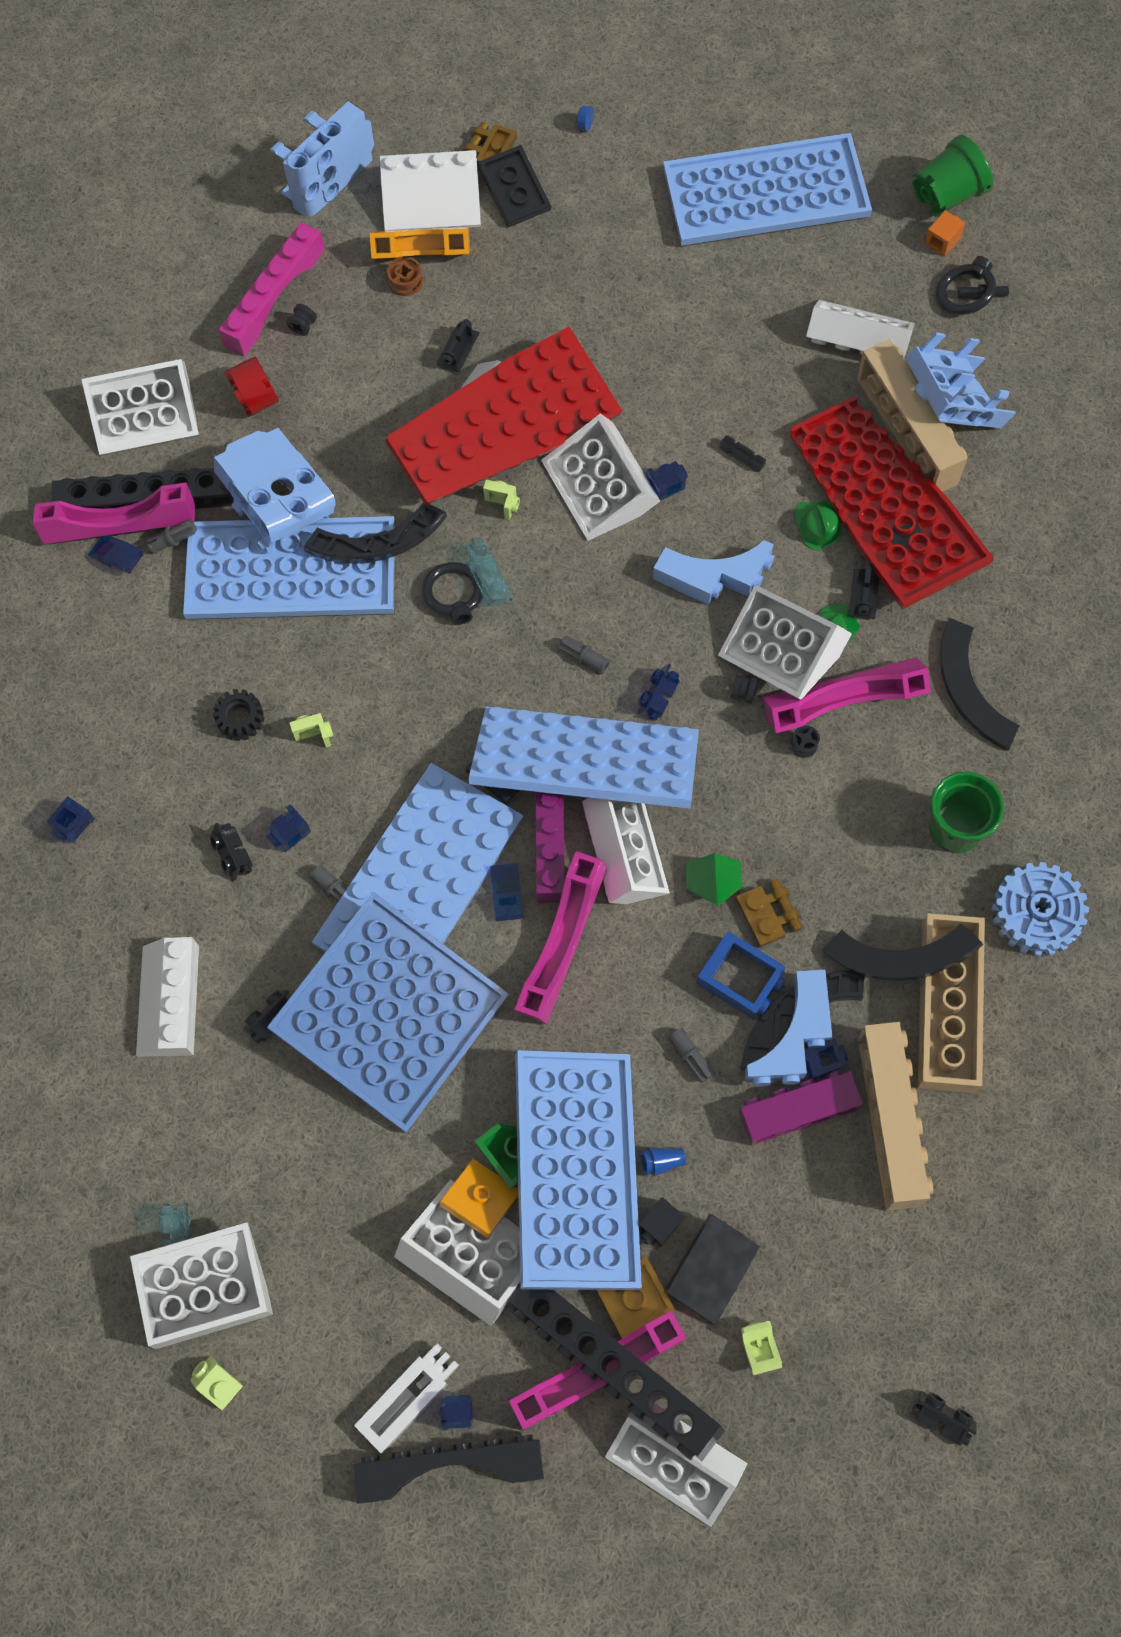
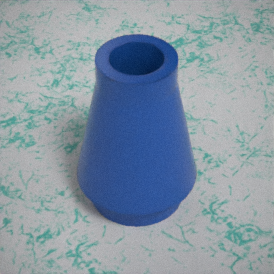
M648 1147L647 1151L641 1152V1164L644 1174H651L654 1177L676 1167L686 1165L683 1148Z

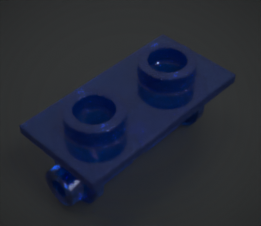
M670 664L661 669L657 668L653 672L649 680L652 684L649 690H645L639 698L638 704L640 707L636 714L646 711L648 713L647 717L653 721H657L658 718L662 717L669 703L667 699L661 696L662 693L669 698L672 697L680 682L678 679L680 675L677 672H668L671 667Z

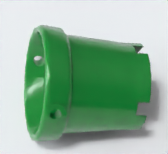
M962 134L948 142L944 151L912 176L917 177L912 181V186L921 204L929 203L933 207L929 213L935 217L940 216L945 210L947 211L971 197H979L988 193L993 186V175L983 152L975 142Z
M970 771L955 772L943 778L933 789L930 800L931 818L928 824L930 836L936 845L948 849L951 853H966L974 849L981 840L991 836L1002 822L1005 807L1003 796L997 786L984 775Z

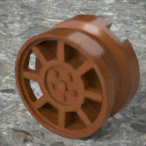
M398 257L388 265L389 286L394 293L401 296H410L421 289L423 277L417 260L412 257L408 259Z

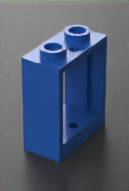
M727 931L698 975L696 984L754 1020L758 1013L763 1016L766 1009L770 1006L772 1001L768 998L772 991L779 992L787 978L783 974L786 967ZM733 948L773 972V975L754 1004L714 979V976Z

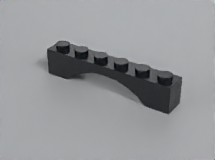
M533 1434L515 1436V1443L503 1444L502 1438L485 1440L484 1447L472 1448V1442L455 1444L453 1445L454 1451L441 1452V1447H431L423 1449V1455L411 1456L410 1451L392 1453V1459L380 1461V1455L361 1457L362 1463L354 1464L357 1504L391 1500L405 1485L416 1477L433 1469L450 1465L482 1467L500 1474L512 1483L544 1479L540 1440H533Z

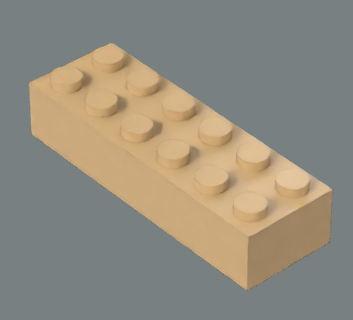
M890 339L864 350L857 380L897 443L904 449L905 456L911 462L914 460L921 468V474L926 479L930 478L942 492L958 485L967 461V453L956 442L952 429L946 426L944 422L938 420L930 403L922 399L916 392L915 386L918 384V381L910 367L903 360L901 350L895 347Z
M927 913L922 922L921 947L941 939L953 931L959 924H963L984 944L985 918ZM984 945L960 964L936 972L933 976L920 978L917 1089L976 1094L982 1087Z
M900 1022L865 1025L857 1040L885 1210L921 1207L930 1199V1194H933V1183L931 1176H926L924 1164H928V1154L926 1147L921 1146L919 1135L923 1134L921 1118L916 1117L914 1105L918 1104V1097L915 1087L911 1088L909 1076L913 1075L911 1060L906 1059L904 1048L908 1046L907 1034L905 1030H901Z

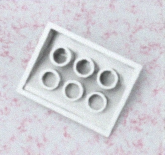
M476 150L380 156L385 231L481 227Z
M182 359L81 379L99 455L199 435L186 365Z
M602 414L592 419L568 438L564 444L541 460L587 540H591L642 516L660 502L616 426Z
M755 584L718 656L802 699L840 657L852 633Z
M450 1179L401 1238L394 1257L492 1326L509 1304V1298L521 1285L519 1227L504 1217L487 1239L440 1207V1201L455 1183Z
M248 1223L130 1256L149 1347L159 1349L273 1315L266 1281Z

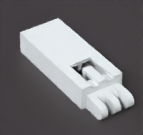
M438 1343L423 1359L419 1356L354 1425L381 1454L395 1442L448 1385L445 1381L458 1368L459 1365L455 1361L447 1369L443 1367L451 1357L447 1352L438 1360L434 1358L442 1349ZM422 1372L424 1377L416 1385L422 1390L429 1382L430 1384L416 1397L407 1387Z

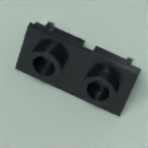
M463 319V321L456 325L436 363L437 365L460 372L480 334L472 330L471 321Z
M864 563L863 567L853 571L849 616L875 619L879 577L871 563Z
M215 823L210 835V843L215 851L217 850L221 857V866L224 873L229 874L233 882L236 880L238 873L241 872L242 875L251 873L253 863L245 848L237 851L234 849L243 844L236 828L231 826L230 823L224 824L220 828L219 823Z
M284 989L282 992L276 990L267 998L265 1002L268 1005L261 1012L255 1010L244 1021L247 1025L243 1030L248 1032L252 1029L254 1032L250 1036L257 1044L261 1040L263 1042L266 1041L272 1034L267 1027L289 1000L285 997L289 993L288 990Z
M923 1391L920 1392V1404L915 1403L911 1414L915 1416V1420L934 1431L941 1421L944 1423L940 1431L942 1436L959 1446L961 1444L967 1446L972 1438V1435L968 1432L974 1435L977 1433V1423L973 1421V1416L962 1409L954 1410L945 1405V1400L935 1393L930 1392L926 1394Z

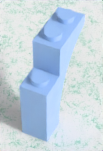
M763 540L759 545L743 554L724 559L693 558L665 547L653 568V580L707 605L710 604L713 597L716 599L719 597L723 586L749 597L755 584L761 585L763 570H769L775 556L772 555L773 544Z
M825 970L796 971L794 976L795 1005L790 1027L783 1039L772 1051L761 1059L747 1065L745 1069L746 1082H753L754 1086H767L771 1084V1081H782V1084L785 1085L798 1084L800 1079H804L807 1074L804 1045H808L809 1049L824 1048L825 1044H829L832 1039Z

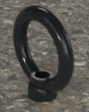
M977 256L972 264L960 265L948 271L937 285L936 297L940 306L944 310L958 315L971 314L984 308L992 300L996 291V280L991 272L993 265L990 260L983 256ZM970 274L975 279H984L986 290L981 298L975 302L960 305L951 302L947 298V287L955 278Z
M458 562L444 563L435 567L427 574L422 585V595L428 607L434 612L444 616H451L453 624L461 625L472 620L471 611L480 604L484 595V582L480 574L469 565ZM453 572L467 576L474 585V593L466 603L458 601L451 606H447L435 599L432 588L434 582L440 576Z

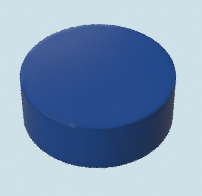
M583 105L578 112L577 128L588 132L593 121V108Z

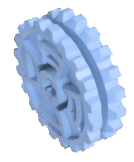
M1040 862L1038 867H1034L1032 863H1027L1023 870L1019 867L1015 868L1012 871L1013 874L1007 875L993 897L996 901L991 906V912L997 914L993 919V923L1001 927L999 935L1001 938L1007 936L1009 938L1008 945L1011 947L1018 945L1020 952L1024 954L1030 950L1033 951L1034 956L1040 957L1042 952H1046L1048 956L1054 955L1055 950L1058 949L1062 952L1082 933V927H1085L1088 921L1084 918V915L1089 913V907L1083 903L1087 900L1086 893H1080L1079 891L1082 885L1079 881L1073 882L1071 880L1072 874L1068 871L1064 874L1061 873L1060 867L1057 865L1048 868L1045 862ZM1036 905H1039V906H1041L1042 908H1041V909H1040V908L1036 909L1035 907H1036ZM1044 909L1045 911L1044 913H1041L1038 910Z

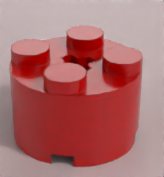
M256 356L224 372L248 417L279 402Z

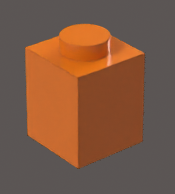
M945 210L928 229L925 244L945 256L962 237L965 222Z

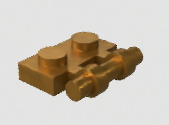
M481 122L472 132V139L470 143L465 145L463 151L476 150L478 166L479 161L511 149L517 139V131L497 124L490 131L488 130L489 125L486 122ZM485 141L483 147L479 146L481 142Z
M779 878L769 882L773 891L771 894L766 895L763 887L759 886L736 896V901L759 948L784 938L786 934L782 926L789 924L793 933L803 929L799 920L801 916L798 910L793 908L788 898L790 894L787 888L782 886ZM776 902L779 903L784 913L779 917L776 916L771 904Z

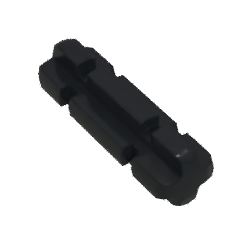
M729 435L722 439L720 443L722 450L727 453L729 451L732 452L731 455L746 465L750 464L751 468L757 472L764 468L766 464L764 457L759 454L754 455L755 452L740 442L735 443V439Z

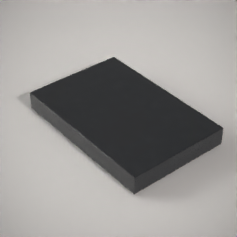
M522 145L478 162L481 175L507 227L551 210L552 206Z
M708 1214L664 1292L711 1324L716 1325L760 1246L713 1214Z

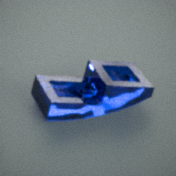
M106 535L100 537L88 556L109 567L112 565L130 574L143 556V552L140 548L130 543Z
M518 863L490 866L496 922L523 919Z

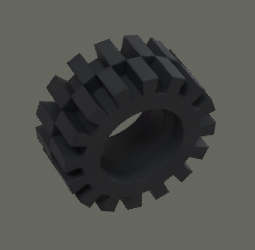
M233 689V695H230L228 691L225 692L226 698L219 697L217 699L219 705H214L215 712H213L215 723L223 735L225 734L228 739L234 737L236 741H240V737H244L245 740L249 739V734L255 736L257 734L256 729L261 730V722H264V712L258 698H255V695L251 692L248 695L247 690L242 689L241 693L237 689ZM237 707H243L249 711L248 718L241 723H233L229 720L231 711Z

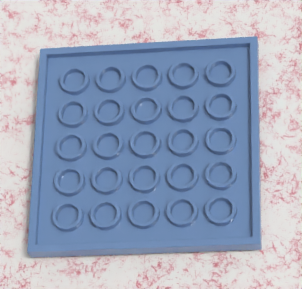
M372 892L272 1020L267 1029L403 1132L407 1133L509 994L375 892Z

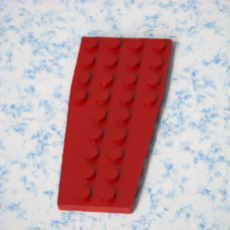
M567 327L501 362L388 435L385 442L423 503L428 506L435 500L449 497L454 492L465 487L474 486L483 479L497 476L499 472L509 468L513 469L520 466L522 462L529 459L533 460L552 452L599 414L612 420L620 415L623 410L571 328Z
M853 396L791 427L790 436L866 561L874 567L877 576L903 610L990 565L994 557L948 497L930 478L926 479L921 474V468L914 460L911 462L904 455V449L899 444L895 445L888 437V431L884 427L880 428L872 420L873 415L868 410L864 411L857 403V397ZM916 522H918L922 533H915L910 537L907 549L899 544L893 545V530L891 528H895L902 535H908L914 531ZM912 523V527L909 529H902L899 527L902 525Z

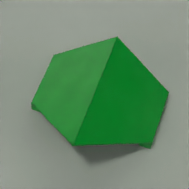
M713 853L685 863L687 890L716 906H719L742 888L741 861Z
M497 1123L474 1142L491 1167L511 1189L518 1183L517 1127Z

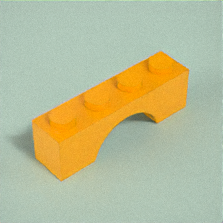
M469 227L372 231L369 233L371 259L414 255L470 254Z

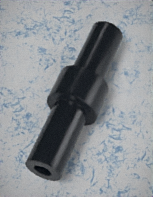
M978 284L977 287H959L958 298L978 297L979 299L986 290V284ZM996 286L994 297L1009 295V286Z

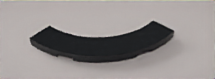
M422 503L397 528L388 532L385 530L376 534L365 535L362 538H349V536L334 534L317 527L303 548L305 552L313 556L340 563H370L385 560L402 554L423 542L442 524L447 514L431 504L426 506Z
M949 618L943 633L940 649L941 672L948 695L964 720H967L977 729L981 736L1009 751L1020 725L997 712L978 690L971 674L968 657L969 642L974 628Z
M959 924L953 931L941 939L914 949L884 950L874 948L855 940L841 930L822 950L834 961L851 971L875 979L905 981L933 976L936 972L945 970L950 966L954 967L973 955L984 944L963 924Z
M837 971L826 974L829 1003L845 1000L862 1001L865 975L855 971ZM794 986L773 1001L766 1009L764 1015H761L747 1041L741 1070L745 1071L748 1064L761 1059L772 1051L790 1027L795 1005Z

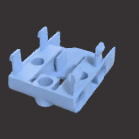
M349 101L327 121L318 116L314 111L308 113L303 118L304 121L317 130L294 151H291L279 141L270 149L272 153L284 160L283 166L288 186L281 191V194L285 198L290 199L293 203V208L304 216H313L318 213L372 161L371 152L374 147L371 121L366 120L365 113Z
M935 332L930 335L929 341L923 347L916 346L906 356V362L918 381V384L915 386L916 392L922 399L930 403L940 422L1002 428L1016 414L1015 411L995 408L1002 400L1008 398L1009 391L1000 389L989 399L980 383L976 381L975 375L972 374L985 360L984 357L968 355L979 344V339L969 338L958 352L935 349L945 337L944 333Z
M279 428L270 432L256 431L228 444L224 453L214 457V472L234 498L232 507L240 517L243 516L244 511L262 534L260 542L268 553L271 552L273 542L322 518H329L328 515L334 513L336 502L332 492ZM276 480L281 485L285 482L292 493L286 496L277 495L272 491L271 485Z

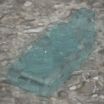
M472 538L469 545L466 546L469 553V562L467 564L487 605L510 603L513 596L492 553L487 551V546L482 538Z

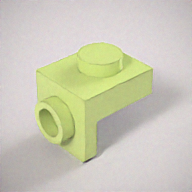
M486 479L483 487L484 499L504 505L505 519L510 520L512 512H517L520 498L516 494V486L508 485L500 480L491 481Z
M321 713L312 716H300L295 721L289 722L296 742L322 734L326 748L331 746L329 737L334 735L329 721L324 722Z
M770 1321L753 1322L741 1328L743 1347L753 1375L782 1368V1361L773 1337Z
M211 1356L195 1367L190 1379L195 1389L221 1410L226 1407L243 1387L238 1380L223 1369Z

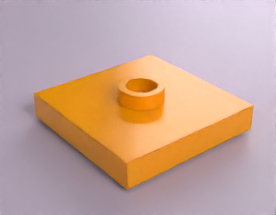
M472 1159L442 1198L439 1206L488 1239L518 1199V1188L513 1186L510 1189L499 1175L475 1159Z

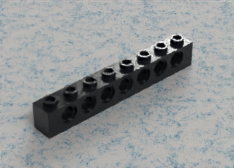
M191 468L183 471L166 470L158 473L140 472L133 475L115 474L108 477L89 476L82 479L64 478L52 481V502L63 501L86 508L108 509L132 505L149 497L161 486L187 483L195 502V509L232 506L234 498L215 474L214 468Z
M520 1285L508 1301L515 1307L512 1313L525 1324L528 1320L532 1321L537 1326L534 1331L545 1341L549 1342L551 1338L560 1345L557 1350L569 1361H572L574 1357L583 1364L580 1369L592 1380L595 1381L597 1377L601 1378L607 1383L604 1389L615 1399L619 1400L622 1396L629 1401L630 1405L627 1408L641 1420L645 1416L655 1423L652 1429L665 1440L669 1436L679 1443L676 1449L689 1460H692L695 1456L702 1462L725 1430L718 1422L556 1291L551 1289H521ZM543 1304H549V1312L545 1316H537L538 1308ZM568 1322L572 1323L571 1332L567 1335H560L561 1326ZM589 1341L596 1342L595 1350L591 1354L586 1355L582 1353L585 1343ZM612 1360L619 1361L618 1370L613 1374H607L605 1371L606 1365ZM636 1379L643 1380V1388L640 1392H629V1386L632 1381ZM659 1399H666L668 1402L666 1410L662 1413H654V1403ZM682 1419L692 1420L691 1430L684 1434L678 1433V1423Z

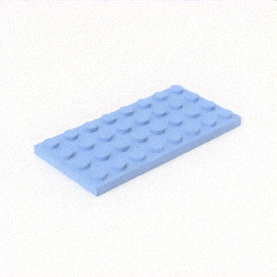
M851 133L663 162L664 175L681 246L870 217L872 213Z
M394 516L322 518L273 542L270 553L261 544L262 534L251 520L194 522L197 526V531L194 535L188 537L183 610L185 619L394 614L395 556L370 563H340L313 556L305 552L303 548L317 527L334 534L349 536V538H362L365 535L376 534L385 530L388 532L395 529Z
M486 706L469 774V784L691 809L699 729Z
M430 763L313 939L312 945L326 952L372 892H375L444 944L524 819V815Z
M517 1050L515 1053L521 1289H641L630 1054Z

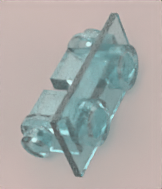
M188 1204L175 1208L172 1205L162 1206L161 1212L158 1213L160 1234H170V1239L160 1240L161 1247L190 1239L189 1226L191 1220L188 1214Z

